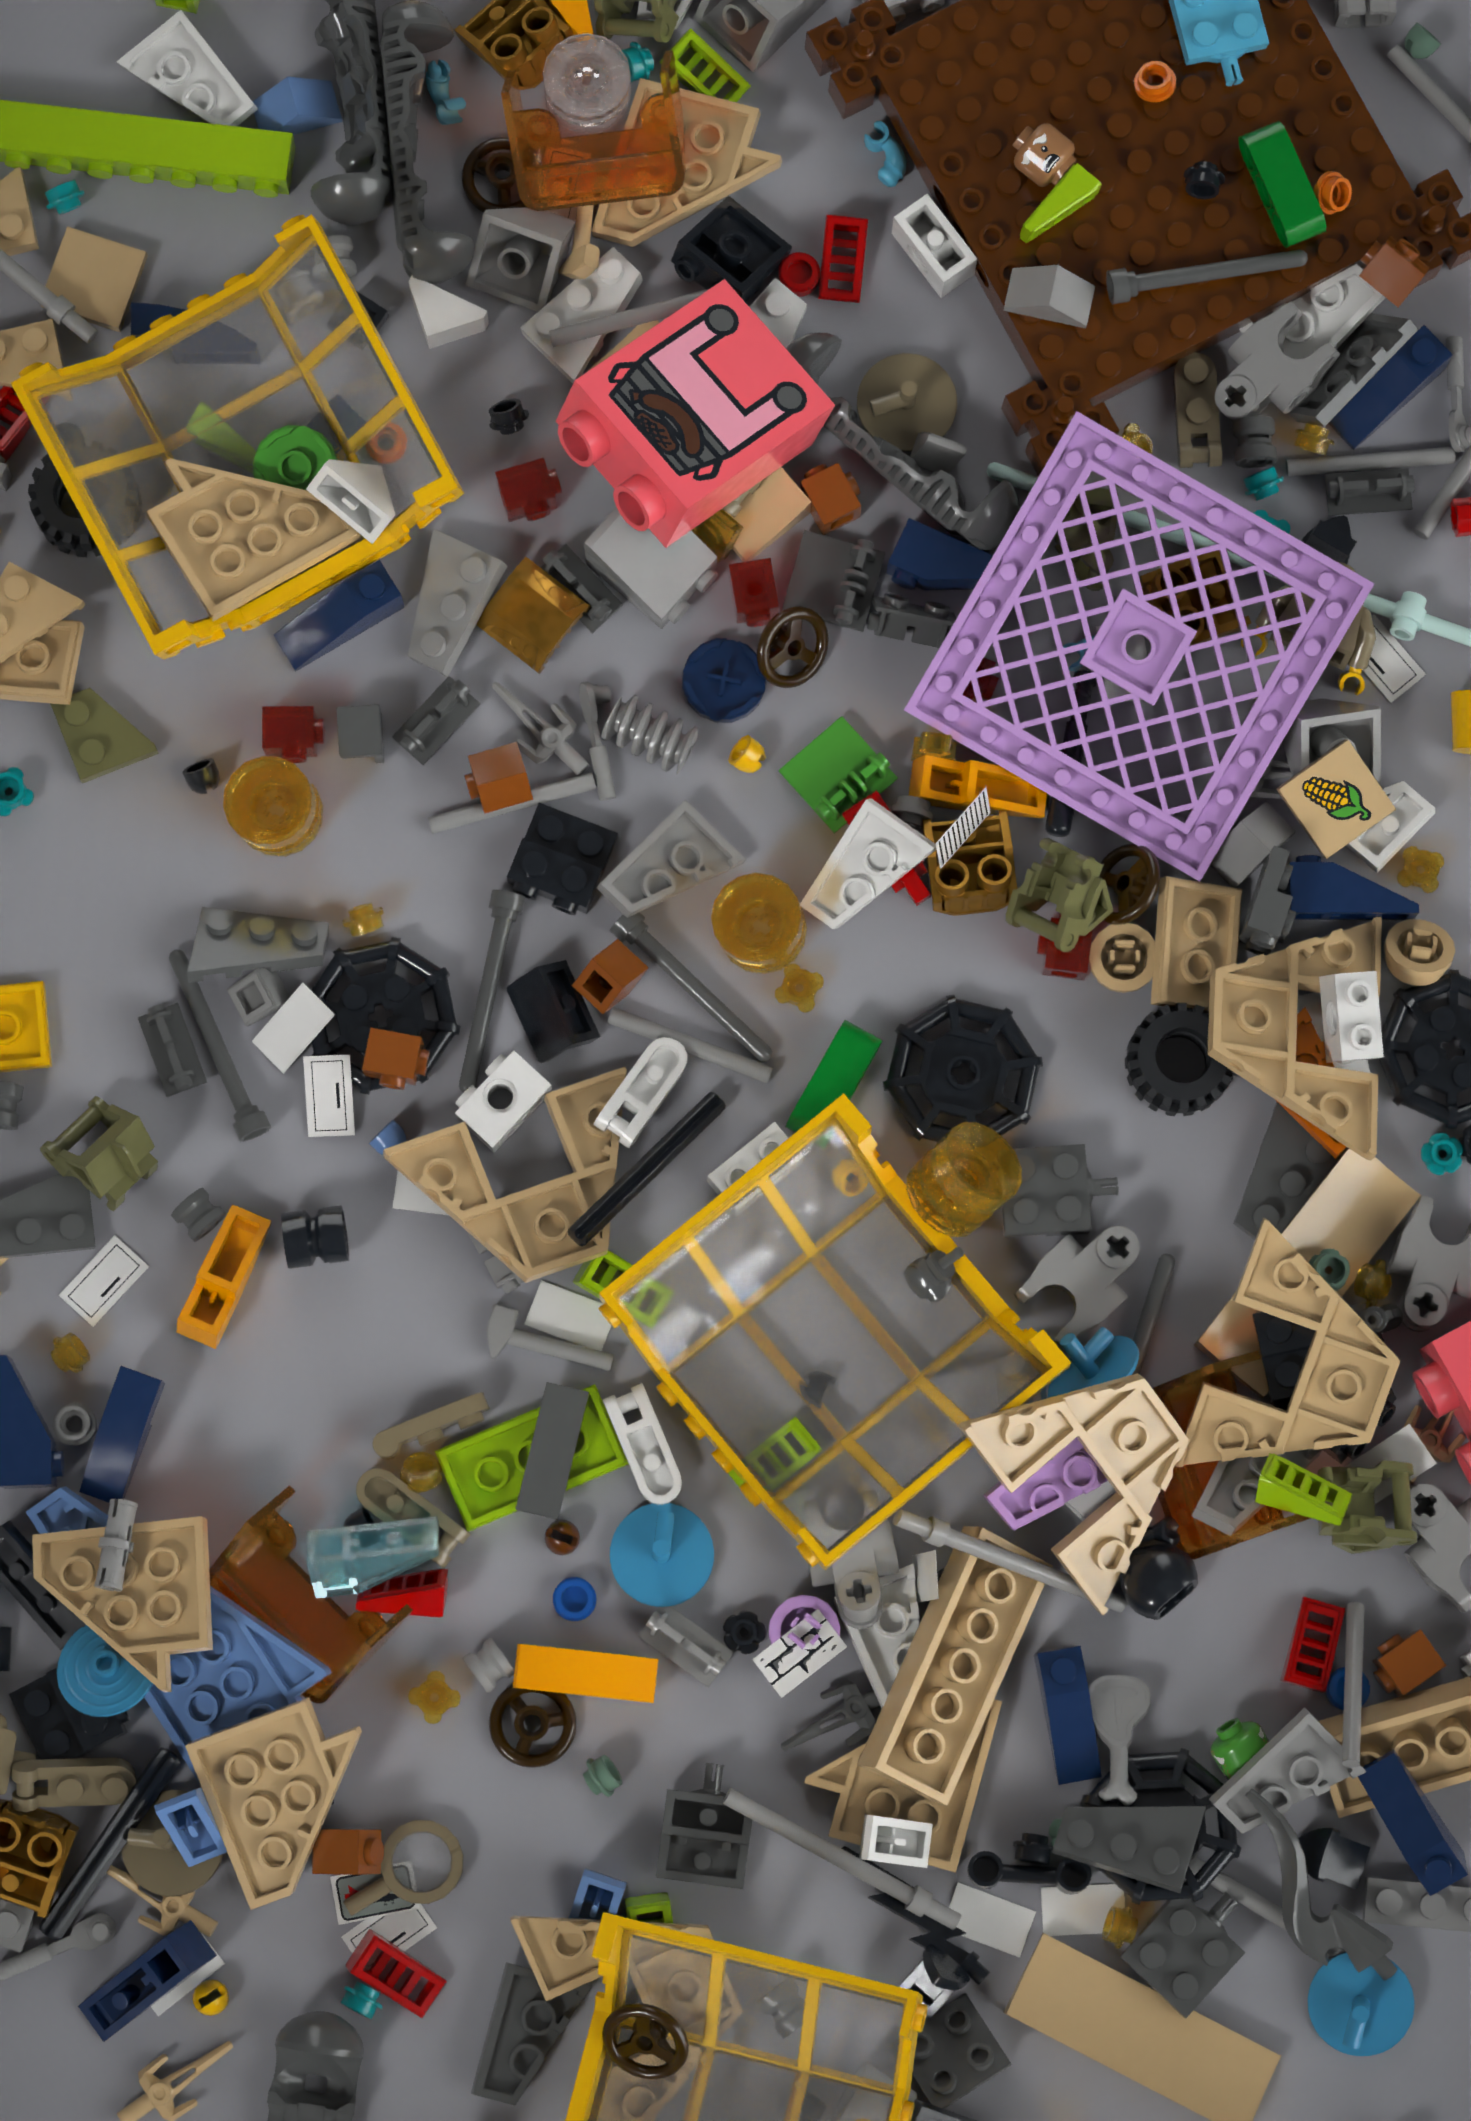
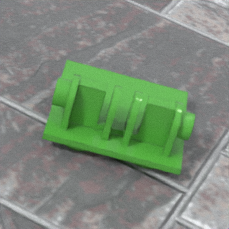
M843 716L837 719L778 770L834 834L847 824L841 815L843 812L876 790L881 794L898 779L889 768L890 763L887 758L880 752L876 754Z

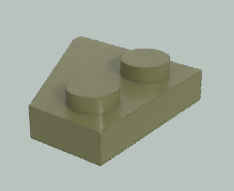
M91 688L72 694L70 705L51 704L82 784L159 754L153 742Z

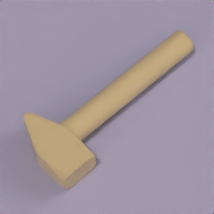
M592 162L582 164L572 253L558 271L559 274L571 279L587 278L598 268L600 250L597 246L590 244L599 168L597 164Z

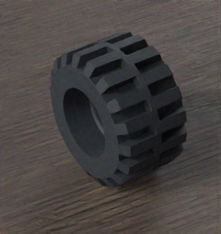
M82 441L73 442L74 449L66 450L75 468L117 456L109 448L104 452L100 444L91 442L90 448H85ZM46 454L41 459L44 467L42 470L35 467L32 473L35 482L34 484H29L28 494L31 498V501H29L30 509L41 532L44 533L46 539L52 545L57 544L60 551L69 554L71 550H74L77 557L87 558V551H93L96 557L101 556L83 519L70 517L61 511V502L67 489L52 460ZM128 468L87 480L100 483L108 489L107 501L99 511V514L117 548L121 546L118 539L121 536L128 539L133 532L130 527L131 523L137 524L139 518L137 507L140 506V497Z
M1177 1003L1175 1007L1169 1008V1005L1160 1007L1154 1014L1151 1012L1144 1018L1128 1043L1126 1049L1127 1056L1125 1058V1069H1128L1129 1073L1127 1076L1130 1086L1134 1085L1137 1090L1135 1093L1140 1101L1145 1099L1149 1102L1148 1108L1155 1112L1161 1109L1166 1111L1165 1115L1175 1116L1176 1113H1183V1117L1193 1115L1198 1110L1202 1112L1219 1099L1232 1080L1233 1071L1207 1055L1209 1015L1203 1012L1205 1007L1195 1005L1194 1008H1187V1003ZM1173 1037L1186 1038L1200 1048L1205 1059V1069L1197 1080L1189 1083H1179L1170 1080L1160 1071L1155 1055L1158 1046L1164 1040Z

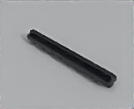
M709 1092L568 1229L570 1238L577 1245L585 1246L725 1110L726 1105L716 1093Z
M163 1747L157 1750L51 1906L47 1917L43 1918L40 1922L39 1929L47 1937L57 1941L63 1937L127 1843L129 1829L137 1828L180 1765L181 1759L175 1753Z

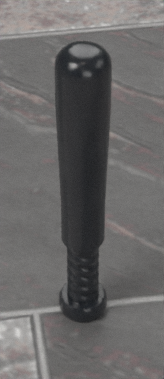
M1077 670L1074 672L1073 677L1084 675L1091 672L1085 670ZM1096 678L1075 683L1078 707L1090 704L1092 687L1097 686ZM1088 711L1080 713L1086 734L1088 729L1086 724ZM1071 715L1070 721L1066 722L1063 743L1080 738L1074 715ZM1082 744L1061 750L1062 753L1082 764ZM1052 796L1045 830L1051 836L1066 837L1071 831L1074 809Z

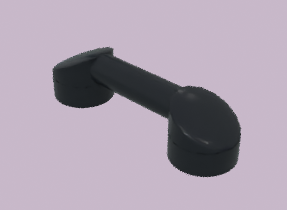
M981 1851L975 1854L967 1868L969 1879L976 1887L981 1889H991L998 1882L1056 1885L1064 1894L1073 1895L1085 1890L1092 1877L1091 1868L1088 1864L1070 1858L1062 1860L1058 1867L1003 1864L1001 1859L990 1851Z

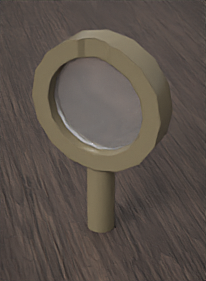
M414 1820L399 1826L387 1838L384 1845V1858L381 1863L383 1876L343 1901L351 1916L390 1892H393L403 1900L415 1904H430L445 1898L457 1886L463 1873L464 1855L458 1839L447 1827L430 1820Z

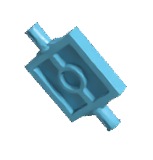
M1169 0L1186 66L1201 62L1221 63L1226 86H1232L1233 83L1234 85L1242 83L1243 78L1237 59L1245 53L1266 49L1269 45L1258 0Z

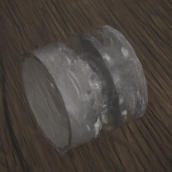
M585 33L570 36L558 43L546 58L543 70L544 96L548 117L556 129L570 139L591 142L609 137L617 132L626 121L632 103L631 74L628 59L618 45L604 36ZM584 76L592 77L589 85L582 84Z

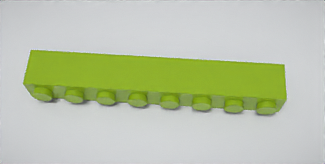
M0 100V162H5L6 166L14 169L21 167V170L29 169L30 165L46 167L48 171L57 174H69L71 170L85 171L90 176L100 179H110L113 175L129 176L130 180L144 184L153 183L154 179L170 181L172 185L180 188H194L195 184L212 186L214 190L223 193H234L237 189L252 190L256 195L267 198L277 197L278 193L288 195L290 193L296 149L293 134L290 132Z

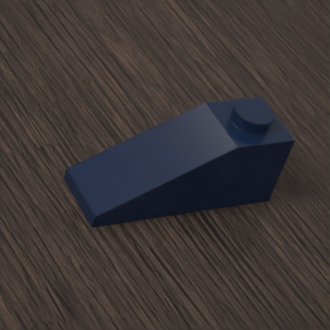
M1423 325L1328 424L1355 450L1446 369L1453 354Z
M909 518L888 561L886 573L892 576L891 580L895 584L908 590H914L915 587L924 591L974 589L993 555Z
M378 560L341 582L276 632L274 637L296 672L403 609L402 595L381 561Z
M1302 855L1296 857V862H1289L1293 866V870L1285 889V894L1293 896L1289 909L1296 911L1294 920H1372L1375 917H1382V920L1415 919L1419 914L1418 903L1334 862H1321V856Z
M0 1355V1487L4 1489L57 1487V1477L64 1476V1452L57 1451V1443L13 1359L7 1355Z
M1081 1646L1035 1654L1034 1660L1058 1785L1101 1778L1090 1693Z
M1393 1749L1365 1765L1363 1768L1366 1770V1773L1358 1776L1405 1860L1428 1894L1432 1896L1467 1876L1468 1870L1464 1851L1395 1750Z
M190 1920L165 1936L78 2005V2007L102 2041L105 2042L217 1955Z

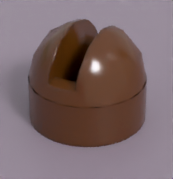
M567 1520L553 1522L545 1532V1543L554 1554L568 1555L574 1552L579 1545V1531L573 1523ZM553 1530L572 1536L571 1545L551 1538Z

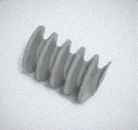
M637 695L631 697L626 703L622 702V697H620L606 721L601 734L602 739L609 740L617 733V747L624 748L632 741L631 752L633 755L638 756L647 748L646 760L648 763L653 764L663 756L662 770L667 772L678 764L676 773L678 775L695 745L698 727L694 726L687 734H683V720L681 718L670 727L667 725V711L664 710L654 719L652 718V703L649 702L639 711L637 710Z

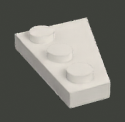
M182 10L116 61L122 68L207 123L238 126L258 110L257 106Z

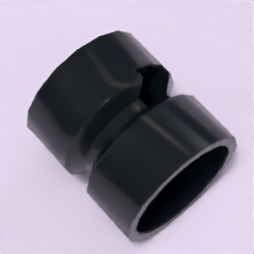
M342 1205L322 1208L318 1210L313 1218H311L306 1210L281 1213L283 1243L289 1269L313 1266L316 1257H320L324 1263L349 1261L348 1237Z

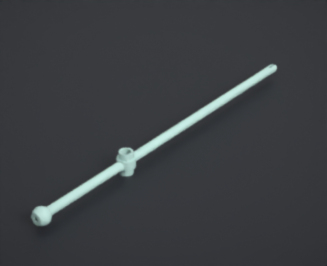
M997 462L990 463L987 468V474L990 478L1000 482L1008 480L1014 487L1029 492L1038 479L1037 476ZM1134 510L1122 513L1126 526L1142 532L1151 530L1147 515ZM1155 518L1158 528L1172 525ZM1182 529L1160 534L1162 539L1187 547ZM1190 530L1195 550L1216 544L1203 535ZM1227 550L1230 563L1245 568L1254 566ZM1264 571L1265 575L1273 577L1272 575ZM1406 591L1402 594L1401 600L1395 603L1369 593L1364 601V607L1370 612L1390 618L1392 623L1390 633L1398 639L1411 641L1414 639L1417 631L1424 630L1471 647V629L1427 614L1425 610L1427 600L1421 594Z

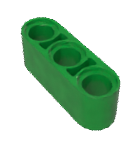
M1278 120L1239 136L1238 143L1241 155L1282 245L1287 248L1326 232L1327 226L1323 211L1283 124Z
M844 1020L791 1113L785 1127L796 1133L843 1093L851 1100L883 1040ZM830 1126L811 1142L823 1148L832 1134L833 1128Z

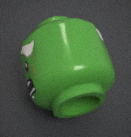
M1238 1718L1225 1722L1216 1730L1218 1737L1211 1745V1754L1228 1781L1269 1742V1739L1258 1723L1253 1721L1240 1722Z

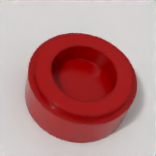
M795 252L789 254L782 260L779 266L778 280L798 297L807 296L819 284V264L814 257L807 253Z

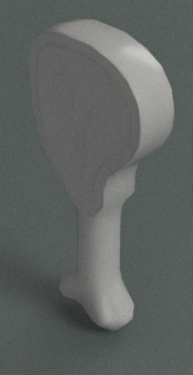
M1106 1675L1097 1678L1089 1687L1095 1732L1110 1748V1781L1099 1792V1797L1105 1802L1117 1799L1124 1806H1130L1137 1799V1793L1128 1781V1749L1132 1741L1133 1729L1145 1718L1150 1709L1151 1695L1144 1681L1136 1677Z

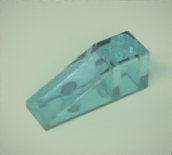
M437 1516L307 1531V1568L316 1598L362 1593L439 1556V1521Z

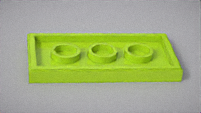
M595 1384L581 1389L589 1392V1397L566 1491L629 1465ZM540 1407L435 1451L468 1532L518 1512L516 1505Z

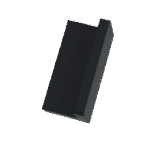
M566 960L538 966L507 986L508 995L539 1063L548 1062L567 1049L590 1044L601 1037L583 996L572 986L575 979Z

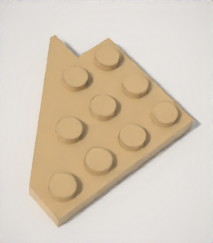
M640 78L591 230L593 237L634 247L780 168L782 164L781 155L750 148L761 115L759 108Z
M172 458L166 460L165 465L181 492L146 511L147 518L213 622L361 539V535L307 490Z
M197 1516L134 1523L131 1538L134 1548L133 1553L128 1554L123 1590L121 1592L94 1587L102 1549L98 1547L100 1537H104L105 1527L32 1535L34 1579L161 1691L165 1693L172 1692L170 1654L213 1650L208 1527L205 1517Z
M309 1697L193 1740L185 1745L250 1910L288 1897L295 1891L362 1733L360 1726L325 1738Z
M994 1699L947 1806L940 1805L900 1784L858 1766L857 1763L866 1743L806 1776L805 1784L840 1793L828 1836L861 1846L865 1814L933 1824L928 1865L956 1873L1002 1701Z

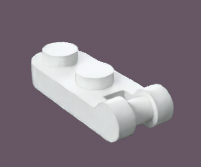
M665 1037L650 1043L604 1106L593 1125L603 1132L607 1129L620 1137L619 1142L630 1149L681 1077L687 1064V1052L684 1046L677 1040ZM622 1107L635 1115L630 1123L617 1115Z
M643 1383L631 1387L632 1392L618 1398L615 1395H611L602 1399L643 1497L650 1503L657 1505L669 1504L675 1500L681 1491V1475ZM639 1408L643 1419L627 1425L623 1414Z

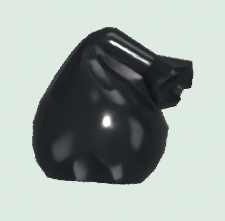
M1170 1515L1147 1528L1140 1545L1130 1555V1565L1126 1574L1120 1573L1118 1577L1122 1593L1131 1608L1136 1613L1154 1620H1159L1167 1615L1183 1599L1191 1594L1198 1585V1575L1194 1561L1185 1550L1176 1547L1180 1542V1534L1177 1532L1179 1525Z

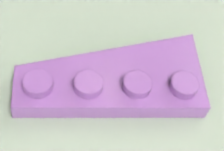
M1075 1438L1055 1455L1053 1460L1048 1461L1012 1493L1004 1488L999 1481L983 1496L1009 1528L1015 1531L1063 1506L1069 1500L1083 1493L1087 1494L1095 1490L1108 1480L1079 1440Z

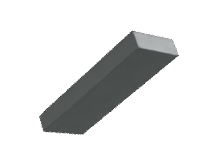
M546 1382L516 1505L517 1511L559 1520L589 1392Z

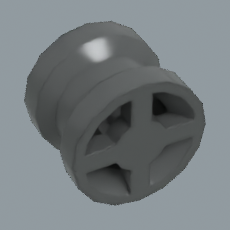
M203 1187L189 1195L171 1214L177 1223H184L188 1228V1236L194 1242L200 1240L213 1230L226 1215L220 1206H213L211 1204L209 1194Z

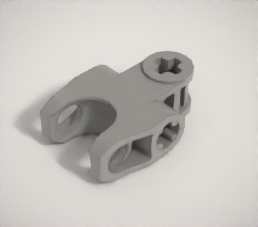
M1292 301L1283 305L1269 316L1255 322L1228 350V354L1239 366L1217 386L1215 403L1220 412L1232 422L1242 417L1258 416L1272 402L1283 414L1289 413L1316 390L1326 372L1340 356V353L1330 342L1320 346L1306 358L1295 359L1285 355L1283 348L1285 335L1299 321L1302 315L1301 311ZM1236 392L1243 395L1246 401L1242 407L1234 404L1231 398Z
M1424 1195L1419 1197L1407 1223L1398 1234L1388 1265V1272L1407 1278L1398 1306L1403 1313V1325L1417 1332L1429 1330L1443 1319L1452 1293L1471 1299V1223L1468 1226L1462 1243L1448 1245L1438 1241L1430 1228V1217L1434 1207V1199ZM1422 1298L1426 1300V1308L1432 1310L1423 1317L1418 1315L1419 1308L1413 1305Z
M1118 1225L1107 1228L1087 1247L1083 1248L1069 1233L1039 1261L1032 1275L1014 1296L1023 1305L1046 1288L1062 1289L1073 1301L1074 1312L1070 1322L1060 1330L1054 1339L1060 1345V1340L1069 1333H1073L1078 1337L1084 1332L1097 1327L1129 1297L1115 1280L1138 1257L1140 1249L1139 1240L1129 1228ZM1108 1240L1114 1243L1120 1240L1125 1242L1126 1247L1123 1253L1126 1257L1124 1259L1119 1255L1113 1258L1108 1256L1107 1251L1110 1248Z
M1426 1483L1410 1486L1412 1530L1417 1532L1418 1541L1406 1550L1404 1555L1428 1586L1443 1595L1459 1611L1467 1612L1471 1608V1594L1461 1581L1460 1569L1463 1561L1467 1556L1471 1555V1497L1458 1508H1455L1443 1492L1434 1485ZM1415 1497L1418 1499L1428 1498L1430 1501L1426 1506L1428 1515L1426 1513L1416 1514L1414 1512L1418 1505L1414 1499Z
M877 1493L864 1494L866 1510L864 1522L882 1508ZM819 1502L806 1504L807 1529L828 1551H831L853 1532L842 1533L832 1530L824 1521ZM888 1519L828 1569L824 1570L819 1564L812 1568L808 1564L812 1587L834 1584L840 1617L844 1623L852 1628L866 1629L873 1626L879 1620L882 1614L879 1576L899 1573L892 1527ZM863 1597L864 1602L857 1603L856 1598Z

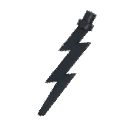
M846 1846L841 1848L859 1858V1854ZM863 1860L869 1863L870 1865L880 1869L881 1871L891 1875L892 1877L900 1880L901 1882L909 1885L908 1883L904 1882L903 1880L899 1879L898 1877L879 1867L875 1863L869 1860ZM886 1893L868 1897V1899L929 1932L909 1940L924 1949L929 1944L940 1948L953 1958L977 1985H980L990 1973L977 1961L980 1956L974 1951L970 1954L947 1941V1939L965 1935L966 1932L957 1927L952 1930L925 1914L919 1917L904 1908L905 1903Z

